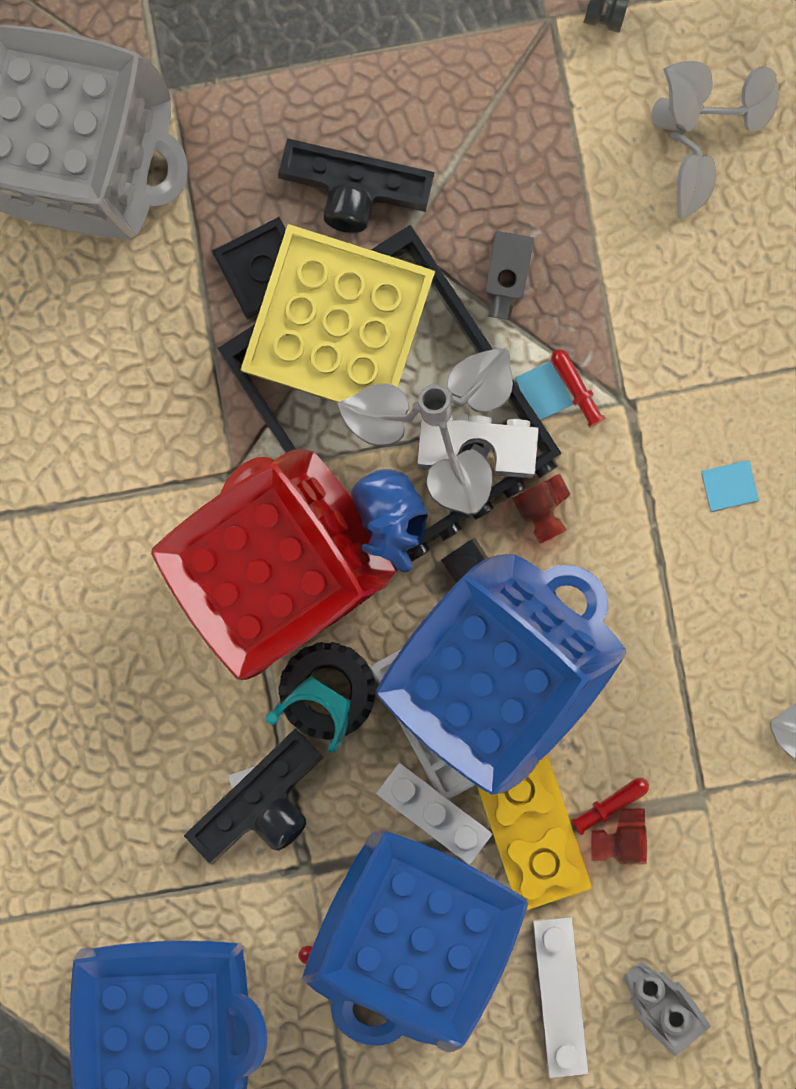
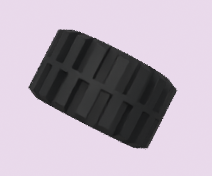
M336 642L315 643L312 646L304 647L294 657L292 656L280 676L281 680L278 686L280 704L285 701L293 690L317 670L323 668L336 669L345 675L351 688L348 728L345 736L360 728L368 719L376 697L374 676L366 660L355 652L354 649ZM306 700L295 701L284 709L287 719L299 731L313 738L323 740L334 739L335 722L331 714H322L313 710Z

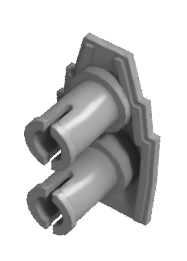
M641 961L624 975V979L633 996L630 1000L639 1012L637 1017L675 1057L711 1027L679 982L675 984L664 972L659 974Z

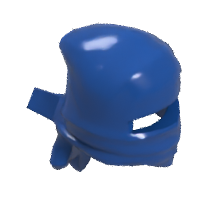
M390 469L375 470L362 477L351 490L352 502L362 520V527L366 530L367 535L371 537L369 544H363L362 551L391 561L401 572H409L413 568L412 562L407 555V550L421 544L426 528L428 511L425 509V504L421 500L420 494L417 493L407 475Z

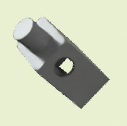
M501 231L495 232L484 292L492 294L488 317L511 320L514 299L522 300L524 296L534 237ZM502 271L513 273L512 287L506 288L499 284Z

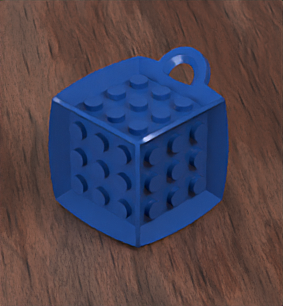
M515 554L496 555L481 561L470 569L438 602L398 653L378 685L376 694L393 715L435 755L490 795L500 794L521 783L533 771L539 760L547 755L578 722L619 667L626 655V648L617 636L603 623L608 611V597L602 583L591 572L574 565H558L543 572ZM561 586H573L579 589L587 601L585 613L580 616L565 605L553 592Z
M385 830L373 832L366 839L364 846L350 867L328 909L301 978L303 983H306L317 993L332 1001L331 1013L336 1026L342 1033L356 1042L380 1046L392 1043L401 1036H405L418 1042L436 1045L445 1052L457 1051L465 1045L502 977L527 910V900L492 877L438 850ZM355 1003L373 1010L387 1018V1021L378 1026L365 1025L354 1016L353 1004Z
M155 941L80 949L73 958L70 992L69 1045L72 1089H247L248 1076L260 1067L267 1048V1030L260 1009L248 997L243 953L244 946L240 942Z

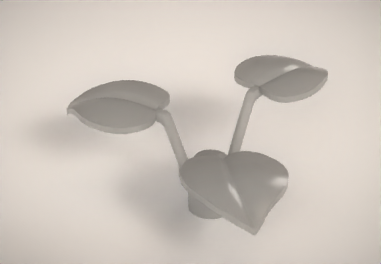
M683 61L663 69L668 82L669 99L660 98L656 101L651 113L652 124L657 128L672 131L671 139L680 141L693 152V154L684 157L678 173L677 209L679 219H686L706 203L713 192L716 181L714 159L708 155L702 156V149L683 134L694 129L699 114H744V126L747 130L757 131L765 127L775 113L779 95L777 75L771 68L762 66L750 72L742 88L741 99L743 106L739 108L703 106V103L711 94L713 85L712 73L706 64L697 61Z
M506 348L487 350L459 362L448 376V390L436 384L425 387L419 394V402L413 403V409L409 414H407L409 402L404 392L394 385L377 384L361 390L348 399L340 401L338 407L341 416L352 433L362 441L374 446H389L403 438L405 431L403 422H411L418 413H421L424 422L431 426H439L449 458L437 461L429 470L427 488L431 497L436 503L449 510L466 515L477 514L485 506L491 493V469L484 456L475 450H466L455 456L447 422L452 415L451 403L464 406L468 402L474 411L487 413L501 408L508 401L513 386L509 350Z

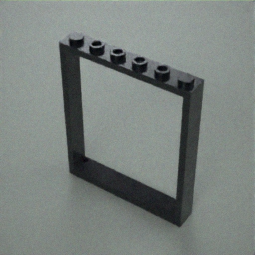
M411 224L371 249L393 258H398L409 251L418 266L434 270L435 274L431 285L475 352L480 353L493 350ZM254 324L218 347V351L285 454L295 450V446L248 374L240 371L242 365L238 360L246 355L255 327ZM512 379V393L508 402L521 420L530 421V427L538 428L537 446L543 454L536 458L535 473L540 479L558 467L555 460L559 459L562 453ZM507 476L492 486L488 501L477 514L472 515L474 519L477 520L493 510L494 506L491 502L503 494L508 500L524 490L526 485L523 481L528 478ZM454 511L427 528L421 544L407 550V555L411 562L430 550L427 544L440 536L445 541L463 528L459 523L471 515Z

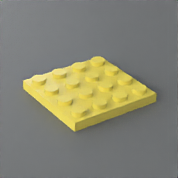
M288 224L240 371L336 403L348 399L372 385L390 384L398 387L435 271Z

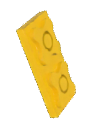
M548 754L539 760L533 771L521 783L506 792L490 795L477 786L510 888L526 898L528 903L527 910L592 889Z

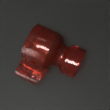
M560 473L512 498L521 518L526 522L534 524L533 533L539 544L566 531L561 518L554 515L555 508L571 494Z
M622 808L617 829L613 834H608L605 830H591V860L606 861L609 857H613L621 865H646L647 831L645 826V808Z

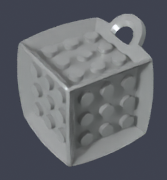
M0 25V212L27 221L77 233L123 239H134L137 237L150 206H162L176 199L185 186L188 174L185 152L180 143L169 134L171 97L158 70L138 53L109 43L53 30ZM154 150H156L165 157L168 164V173L161 184L149 186L146 185L147 175Z

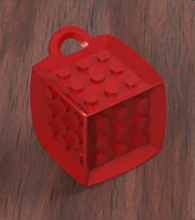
M305 449L291 450L276 460L269 457H257L243 463L229 476L218 496L175 527L151 551V555L161 575L191 624L217 658L239 680L251 679L261 674L275 661L342 619L376 592L386 588L393 581L396 572L391 561L362 551L363 544H369L371 537L367 535L366 530L362 527V520L352 502L351 496L314 451Z

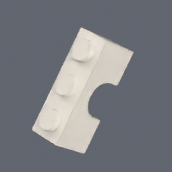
M451 415L447 422V428L455 456L458 455L464 446L471 443H481L487 446L494 455V475L533 478L535 474L538 428L530 427V421L508 419L507 425L491 424L492 418L485 416H468L467 422L453 420V415ZM422 419L417 468L430 469L437 461L449 458L439 426H431Z
M398 763L376 792L379 797L469 865L493 834L401 763Z

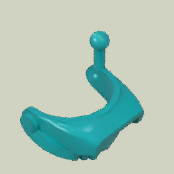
M310 676L293 690L282 704L278 703L273 711L268 712L265 719L270 725L276 724L280 715L284 713V709L298 700H312L320 703L330 712L335 722L334 739L330 742L327 749L328 752L331 753L333 751L335 753L347 732L351 700L322 684L313 676Z

